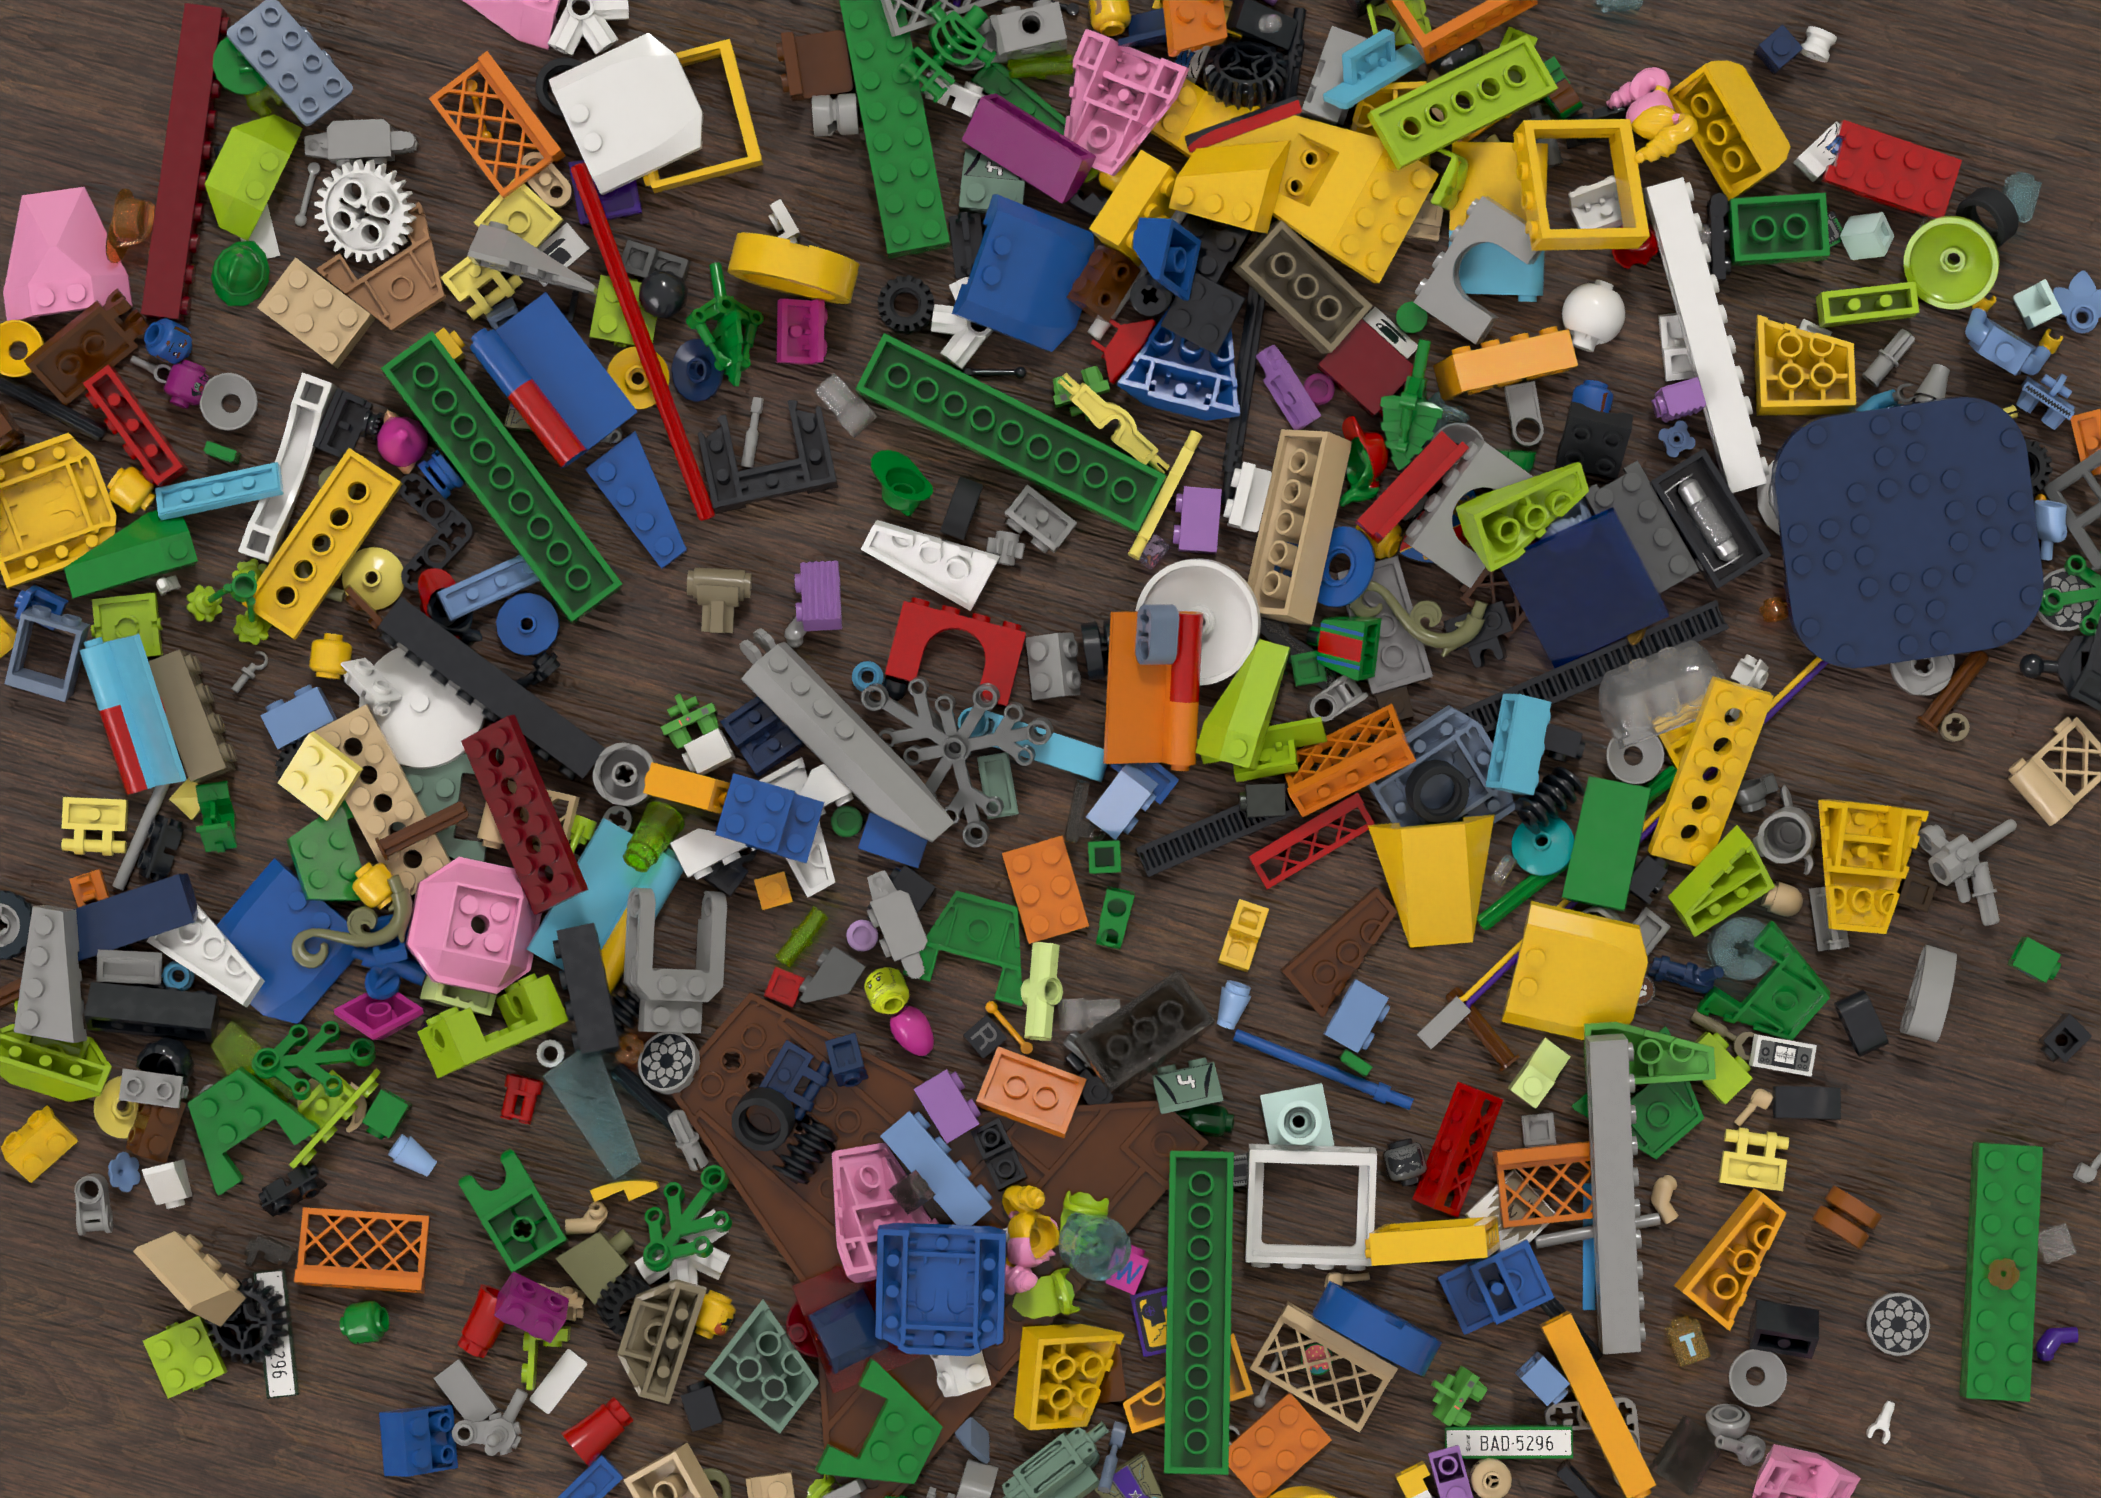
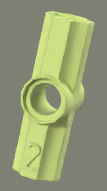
M1035 942L1032 945L1030 978L1026 979L1021 986V997L1027 1005L1024 1035L1026 1039L1051 1041L1054 1005H1057L1063 996V987L1057 978L1060 945Z

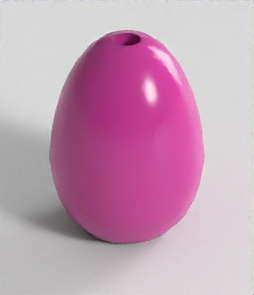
M905 1006L891 1016V1032L903 1048L917 1056H924L932 1051L934 1046L933 1032L926 1016L919 1009L913 1006Z

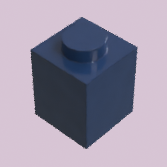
M1781 25L1760 43L1754 52L1775 75L1802 51L1803 47L1785 26Z

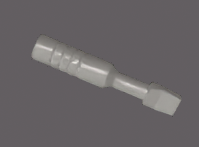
M753 397L750 411L752 412L750 428L746 431L741 467L753 468L759 436L757 428L759 416L763 410V398Z

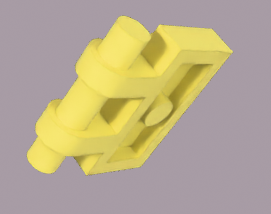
M468 257L440 277L460 304L470 296L476 304L469 308L467 313L473 320L483 313L485 315L493 310L492 306L505 296L507 298L511 297L516 293L514 290L524 283L517 275H512L506 280L501 274L502 271L474 265ZM494 279L498 287L483 297L478 290Z
M63 797L62 829H74V839L63 838L61 844L62 851H74L75 855H85L86 852H102L103 856H113L114 853H126L127 842L114 840V831H127L128 800ZM86 830H103L102 840L86 839Z
M1741 1127L1738 1130L1726 1129L1724 1141L1736 1143L1735 1152H1722L1718 1182L1783 1191L1787 1160L1775 1158L1776 1149L1788 1150L1789 1137L1777 1136L1776 1132L1769 1131L1766 1134L1749 1132L1748 1128ZM1747 1145L1764 1147V1155L1746 1154Z

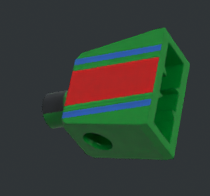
M1354 616L1326 618L1322 620L1321 627L1311 626L1309 628L1306 641L1310 645L1318 646L1317 661L1319 664L1356 681L1375 677L1382 618Z

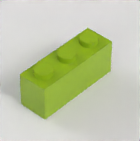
M1916 281L1821 292L1816 296L1819 328L1913 318L1919 313Z

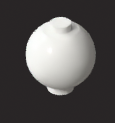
M1596 279L1594 284H1582L1567 296L1562 309V320L1565 329H1569L1572 335L1571 339L1574 347L1594 352L1596 345L1611 341L1622 329L1625 321V307L1620 295L1612 290L1614 285Z

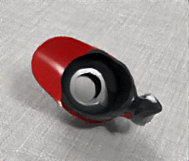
M438 568L424 570L418 580L421 598L420 611L468 647L475 644V642L482 641L480 630L471 629L473 611L449 622L438 599L437 592L457 584L452 576Z

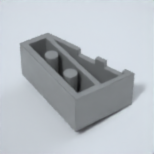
M1334 26L1331 27L1300 117L1333 126L1337 124L1343 126L1349 108L1340 109L1335 105L1325 102L1323 94L1344 82L1342 54L1367 38Z

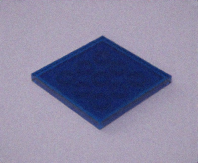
M1614 507L1524 548L1526 552L1517 560L1501 567L1554 668L1669 617V611Z

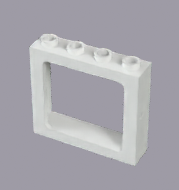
M1249 1144L1245 1261L1251 1262V1266L1259 1268L1270 1267V1263H1283V1267L1290 1269L1302 1268V1264H1315V1268L1322 1270L1333 1269L1334 1265H1346V1269L1354 1271L1365 1270V1266H1372L1371 1258L1367 1259L1365 1256V1239H1368L1369 1233L1374 1231L1376 1148ZM1264 1163L1359 1166L1355 1244L1353 1246H1319L1263 1243L1261 1235Z

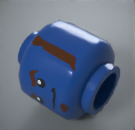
M164 318L153 322L145 332L146 350L151 356L170 365L177 364L191 353L192 335L189 329L170 319Z
M1584 380L1583 384L1574 388L1571 401L1581 403L1600 412L1611 413L1614 396L1608 390L1607 384L1594 380Z

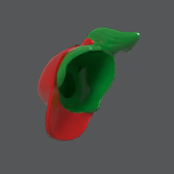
M1349 416L1342 424L1344 437L1351 441L1352 445L1347 464V478L1351 488L1342 495L1339 503L1341 507L1351 502H1362L1374 498L1379 492V476L1388 464L1389 450L1385 445L1383 437L1379 433L1363 432L1354 416Z

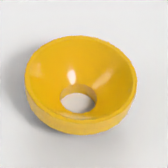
M9 320L0 324V373L2 375L23 377L32 373V370L26 365L24 360L44 344L40 333L35 327L21 320ZM16 342H24L28 348L26 357L21 360H15L10 355L11 346Z

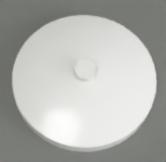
M1186 559L1165 567L1149 580L1137 602L1135 611H1138L1143 604H1173L1178 611L1203 613L1200 685L1217 683L1236 673L1259 639L1261 616L1258 602L1252 589L1236 571L1217 561Z
M398 647L383 656L374 667L392 684L402 696V699L390 702L391 710L386 716L375 715L374 713L373 715L400 765L415 769H430L449 764L465 753L461 740L482 730L485 718L481 715L483 709L475 703L469 706L455 695L456 689L448 683L444 687L434 681L429 676L432 673L423 665L418 668L404 658L406 652ZM365 696L360 697L359 708L366 705L364 702Z

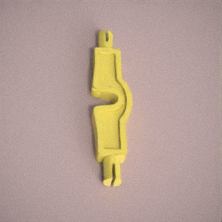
M1065 373L1062 377L1071 384L1070 386L1063 379H1059L1058 384L1071 394L1069 399L1083 411L1098 429H1102L1111 420L1118 419L1119 425L1111 436L1112 442L1131 454L1137 461L1145 465L1149 464L1152 468L1163 474L1165 471L1157 463L1168 470L1170 465L1157 455L1158 449L1137 431L1134 419L1125 409L1117 404L1105 402L1085 383L1079 385L1068 373Z
M1193 430L1190 431L1183 448L1128 552L1130 557L1140 560L1141 554L1151 538L1198 443L1203 437L1200 433Z

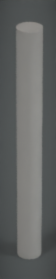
M170 784L155 786L113 882V887L124 891L147 839L150 824L155 820Z
M1658 1212L1635 1218L1636 1230L1661 1224ZM1593 1225L1536 1236L1534 1238L1535 1247L1539 1249L1594 1238Z

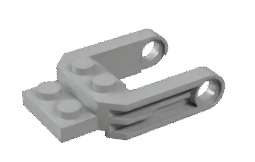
M634 887L631 889L627 901L623 983L632 994H636L640 999L638 1031L701 1033L702 1003L709 1002L723 988L727 900L723 892H704L701 919H698L696 970L652 968L655 894L651 888Z

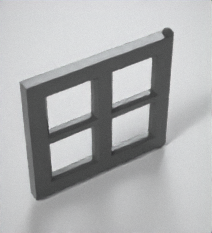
M2101 449L2043 488L2050 501L2067 505L2066 525L2091 562V569L2093 571L2101 569V553L2084 528L2101 517V487L2091 471L2101 465ZM2084 477L2100 502L2076 517L2061 492Z

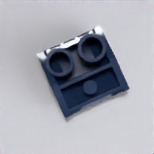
M863 1288L807 1315L809 1322L812 1321L811 1325L818 1334L817 1338L820 1339L824 1347L823 1351L826 1352L827 1359L830 1361L829 1364L832 1366L833 1374L889 1347L885 1339L882 1338L880 1340L875 1337L876 1314Z

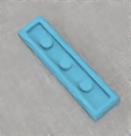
M278 462L155 488L157 511L161 521L284 494L281 467Z

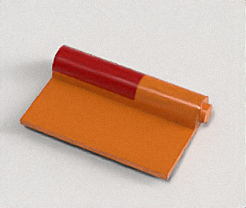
M1138 611L1111 612L1103 763L1162 762L1170 764V769L1174 771H1189L1191 765H1196L1195 751L1197 748L1203 632L1202 612L1178 611L1177 656L1174 663L1170 665L1139 664L1135 655Z

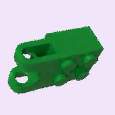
M509 1148L500 1156V1161L506 1172L504 1184L499 1189L493 1191L484 1190L476 1179L470 1175L460 1178L459 1186L510 1271L518 1273L569 1242L517 1154ZM522 1222L526 1225H532L531 1235L527 1238L523 1235L518 1237L516 1231L520 1230L518 1225Z

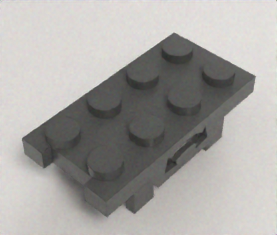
M1637 460L1623 468L1625 475L1599 489L1597 484L1589 487V492L1584 498L1597 519L1598 526L1619 564L1629 576L1642 601L1645 602L1700 570Z

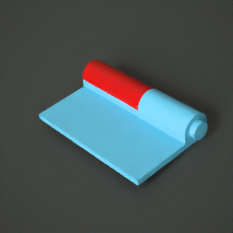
M132 635L103 642L102 637L83 642L85 648L79 650L126 795L159 785L187 780L140 635Z

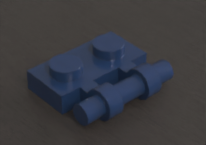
M786 1040L759 1087L772 1088L796 1104L794 1109L795 1119L802 1122L807 1111L811 1112L815 1106L813 1101L821 1087H826L830 1079L827 1077L832 1068L830 1064L822 1060L817 1071L811 1069L808 1066L814 1055ZM802 1076H805L811 1081L801 1096L794 1092Z

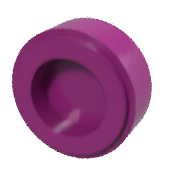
M1322 373L1309 376L1303 385L1316 406L1328 403L1334 395L1335 387L1333 381Z

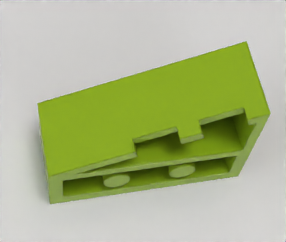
M1736 825L1678 885L1668 898L1679 919L1691 934L1696 937L1772 890L1775 886L1753 843Z

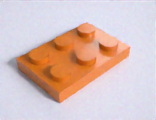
M1063 836L1002 853L1029 944L1089 926Z
M997 1047L975 1104L982 1109L1065 1138L1087 1079Z
M1288 1392L1231 1442L1232 1445H1229V1468L1256 1498H1267L1332 1439L1292 1393Z

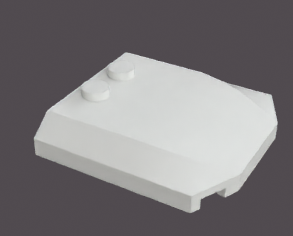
M649 33L549 79L552 91L591 177L602 195L702 149L703 111L678 56Z

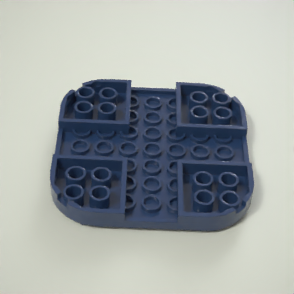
M1962 396L1921 401L1920 403L1817 417L1803 423L1790 433L1791 435L1786 439L1782 447L1779 448L1775 456L1771 474L1775 516L1778 519L1789 619L1797 638L1811 653L1836 666L1863 668L1996 648L2014 640L2029 627L2036 617L2042 602L2044 589L2043 571L2027 447L2020 428L2003 409L1982 399Z

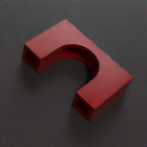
M912 597L911 602L904 601L885 676L910 682L915 677H918L925 649L936 635L948 630L965 631L973 635L980 642L985 652V667L980 685L983 683L995 685L1000 692V699L996 705L1007 707L1026 637V632L1021 631L1022 626L1003 621L1002 626L990 623L991 617L973 613L972 618L960 615V609L942 605L941 610L930 608L929 601ZM988 690L983 691V697L986 700H992V693Z

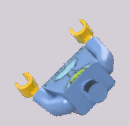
M1994 295L1989 300L1984 297L1972 305L1973 310L1965 330L1966 337L1970 340L1968 344L1978 354L2015 376L2020 375L2021 372L2028 375L2038 373L2050 355L2057 351L2063 340V336H2060L2058 340L2049 336L2051 329H2048L2040 340L2039 346L2036 347L1987 318V312L1996 302Z

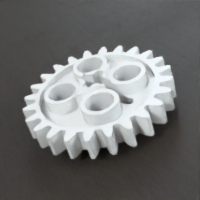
M361 159L354 161L353 167L347 162L342 165V170L336 168L331 171L333 178L327 177L323 179L327 188L317 190V193L324 199L314 202L315 206L322 208V212L315 215V218L324 220L325 223L318 230H327L329 232L324 241L330 242L335 240L336 244L333 251L336 252L344 248V258L346 259L355 253L357 262L363 261L367 256L369 263L377 260V255L381 260L389 257L388 251L392 254L399 251L397 244L402 246L408 242L403 234L408 235L414 231L407 223L416 220L415 216L408 214V210L416 207V204L407 203L406 200L413 193L412 191L403 192L401 188L405 185L406 180L396 182L394 179L397 171L394 170L386 174V164L384 163L375 169L374 160L367 161L365 167ZM353 183L361 188L360 198L352 192ZM381 196L388 199L390 204L389 211L383 209L380 205ZM341 198H343L344 201L347 202L349 205L343 204L341 202ZM342 212H346L350 216V226L342 222ZM385 217V218L389 219L390 224H388V223H387L384 219H382V218ZM370 225H374L378 229V239L371 236L369 232Z

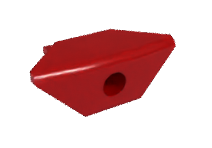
M1111 319L1109 323L1117 328L1118 331L1105 348L1094 339L1090 344L1104 352L1101 358L1106 361L1110 383L1114 384L1128 370L1133 359L1139 354L1156 324L1153 319L1123 325Z

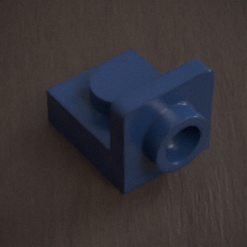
M856 1033L825 1041L832 1072L839 1087L856 1086L862 1080L869 1078Z

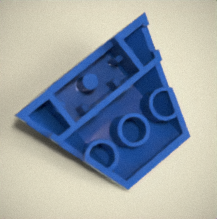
M1167 310L1149 336L1146 344L1133 359L1131 366L1118 381L1117 386L1145 406L1205 421L1240 416L1232 329L1219 354L1216 355L1162 327L1161 324L1168 312Z

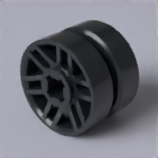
M1110 619L1103 622L1104 634L1100 633L1096 621L1082 623L1081 632L1089 680L1105 678V665L1108 664Z

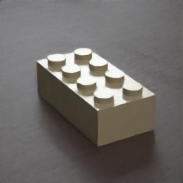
M1283 220L1272 222L1269 226L1268 234L1263 233L1232 267L1244 281L1322 354L1332 353L1372 308V305Z
M179 649L148 661L159 696L166 711L165 714L190 782L203 783L236 770L233 763L238 761L235 750L231 743L227 744L222 735L223 732H226V728L220 714L215 715L211 703H214L215 700L208 685L204 686L199 674L203 673V669L196 655L192 656L190 652Z

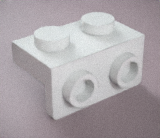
M1611 175L1603 181L1589 186H1581L1568 194L1570 212L1578 229L1617 228L1623 224L1615 175Z
M1243 462L1241 469H1234L1231 486L1236 487L1234 498L1227 499L1223 517L1229 518L1227 523L1229 527L1256 533L1259 530L1272 473L1271 471L1255 468V464Z
M982 1350L973 1356L930 1355L934 1360L938 1374L937 1383L944 1397L959 1396L991 1385Z

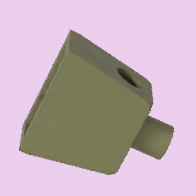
M624 1228L611 1239L601 1230L562 1253L556 1260L595 1305L598 1298H603L600 1294L601 1290L607 1291L609 1289L607 1283L611 1281L614 1284L616 1282L615 1277L621 1276L630 1265V1262L623 1253L636 1242Z

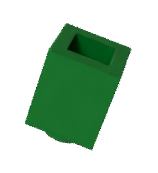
M1120 840L1088 842L1089 874L1122 872Z
M2021 937L2007 965L2040 983H2047L2048 979L2053 980L2060 969L2061 963L2058 960L2061 954L2029 937Z
M386 1088L381 1089L362 1123L368 1126L366 1131L381 1140L385 1136L392 1138L412 1104Z

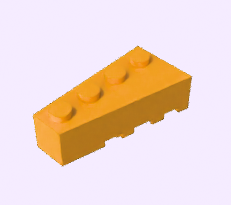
M1557 326L1540 330L1539 336L1529 338L1528 333H1522L1510 337L1511 342L1500 344L1499 339L1481 343V349L1471 351L1470 346H1464L1451 350V356L1433 365L1442 402L1452 400L1467 391L1468 395L1491 389L1496 384L1500 388L1521 382L1523 378L1529 381L1565 372L1578 366L1569 329L1558 331Z
M1753 1188L1674 1286L1730 1331L1735 1322L1734 1318L1740 1306L1742 1307L1747 1297L1746 1293L1753 1278L1757 1276L1761 1268L1762 1259L1766 1251L1770 1249L1786 1212L1762 1192Z
M1234 1333L1231 1334L1230 1402L1254 1394ZM1166 1376L1123 1402L1132 1434L1165 1424Z

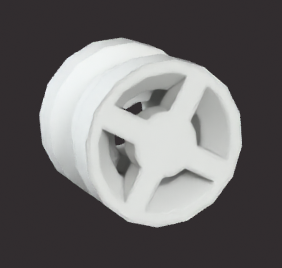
M1809 26L1806 31L1807 39L1805 43L1801 44L1803 49L1800 53L1816 61L1828 62L1830 57L1828 51L1830 46L1835 44L1837 37L1824 29Z

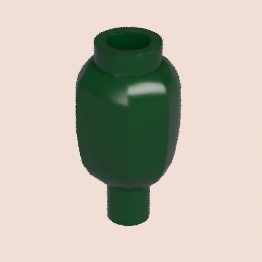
M1206 1104L1193 1107L1191 1110L1183 1109L1177 1111V1115L1199 1134L1221 1137L1225 1132L1232 1133L1235 1115L1229 1114L1228 1110L1223 1106Z

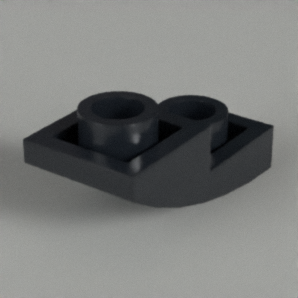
M1079 188L1075 195L1065 203L1081 214L1095 220L1108 200L1103 195L1098 198L1092 193L1083 201L1081 197L1084 194Z
M1773 1086V1118L1840 1120L1841 1088Z
M1000 1118L970 1131L999 1192L1028 1179Z

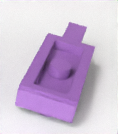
M1275 344L1256 355L1264 369L1266 376L1263 379L1264 383L1294 430H1302L1321 417L1297 375Z

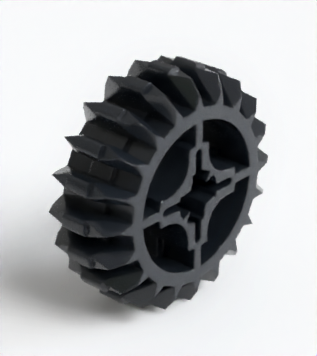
M1240 38L1238 42L1228 40L1226 45H1217L1216 50L1209 52V56L1205 59L1203 65L1204 87L1208 90V95L1214 96L1215 102L1223 101L1225 107L1236 106L1237 110L1241 107H1247L1251 111L1253 106L1263 109L1265 103L1274 104L1275 99L1282 96V92L1287 85L1288 67L1286 61H1284L1283 53L1276 52L1275 46L1267 47L1263 41L1256 43L1253 38L1250 41H1243Z
M244 1278L242 1282L236 1279L240 1284L238 1290L246 1297L245 1300L238 1306L236 1313L230 1316L221 1327L205 1319L204 1322L212 1324L213 1328L206 1335H215L216 1340L212 1346L214 1348L223 1346L221 1356L225 1357L231 1354L232 1362H239L241 1359L243 1364H250L253 1359L257 1363L262 1362L265 1356L271 1357L275 1354L274 1348H281L284 1343L280 1337H285L289 1334L282 1327L291 1321V1319L283 1317L282 1314L289 1307L287 1305H279L283 1295L277 1294L272 1296L275 1286L268 1285L264 1288V1280L259 1279L253 1283L252 1278ZM258 1302L264 1308L266 1315L262 1314L258 1309ZM245 1317L246 1319H250L251 1321L258 1322L250 1325V1323H247L245 1321L237 1320ZM267 1326L265 1336L255 1346V1338H258L260 1327ZM229 1327L235 1330L238 1340L232 1335Z

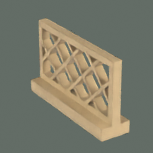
M1287 1301L1281 1311V1315L1250 1366V1370L1360 1433L1388 1383L1396 1374L1398 1366L1396 1363L1353 1341ZM1284 1323L1296 1330L1299 1342L1280 1346L1277 1334ZM1300 1333L1304 1334L1310 1339L1302 1341ZM1275 1339L1277 1347L1269 1349ZM1313 1342L1323 1345L1326 1358L1308 1362L1303 1345ZM1300 1346L1304 1364L1286 1368L1282 1351ZM1328 1349L1337 1355L1329 1357ZM1278 1352L1283 1369L1269 1372L1259 1365L1265 1355ZM1341 1358L1350 1361L1353 1374L1335 1378L1331 1361ZM1327 1362L1332 1379L1314 1384L1309 1367ZM1355 1365L1361 1367L1364 1371L1357 1372ZM1306 1368L1310 1385L1300 1388L1291 1385L1287 1372ZM1284 1374L1286 1381L1276 1375ZM1373 1374L1382 1380L1376 1391L1363 1394L1358 1377ZM1355 1378L1359 1395L1341 1400L1337 1382ZM1333 1384L1338 1401L1327 1404L1320 1402L1315 1388ZM1312 1390L1313 1397L1303 1391ZM1372 1397L1366 1407L1364 1399ZM1361 1400L1364 1412L1358 1422H1355L1345 1416L1342 1404ZM1339 1405L1341 1413L1331 1407Z

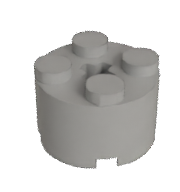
M625 742L613 744L603 750L596 760L593 770L594 785L598 793L612 804L623 807L639 805L652 796L643 793L645 788L644 780L646 773L650 769L651 762L656 763V761L647 750L638 745ZM623 767L634 771V774L630 776L631 781L629 783L618 778L622 774L621 768Z

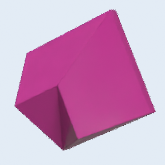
M366 992L334 1009V1015L372 1040H383L406 1028L424 1014L422 1007L399 992L385 1000L373 999Z

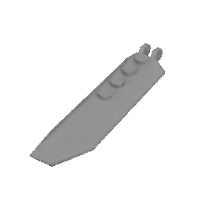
M760 628L753 632V638L766 652L764 656L748 639L739 644L742 653L753 664L741 680L872 813L930 842L936 840L954 824V821L918 775L786 642L776 645L774 639L764 629Z

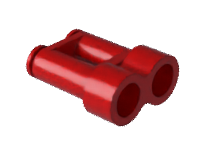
M507 1073L504 1084L507 1089L500 1117L507 1120H512L513 1118L520 1119L518 1122L530 1125L537 1096L541 1095L544 1082L518 1074ZM518 1095L524 1096L520 1114L514 1112Z

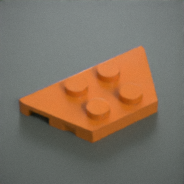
M1163 0L1168 56L1175 57L1185 50L1190 49L1193 52L1201 50L1204 46L1212 47L1219 45L1228 37L1223 0Z

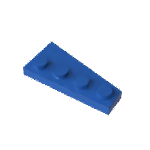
M634 431L585 470L663 570L685 553L687 548L642 448L638 435Z

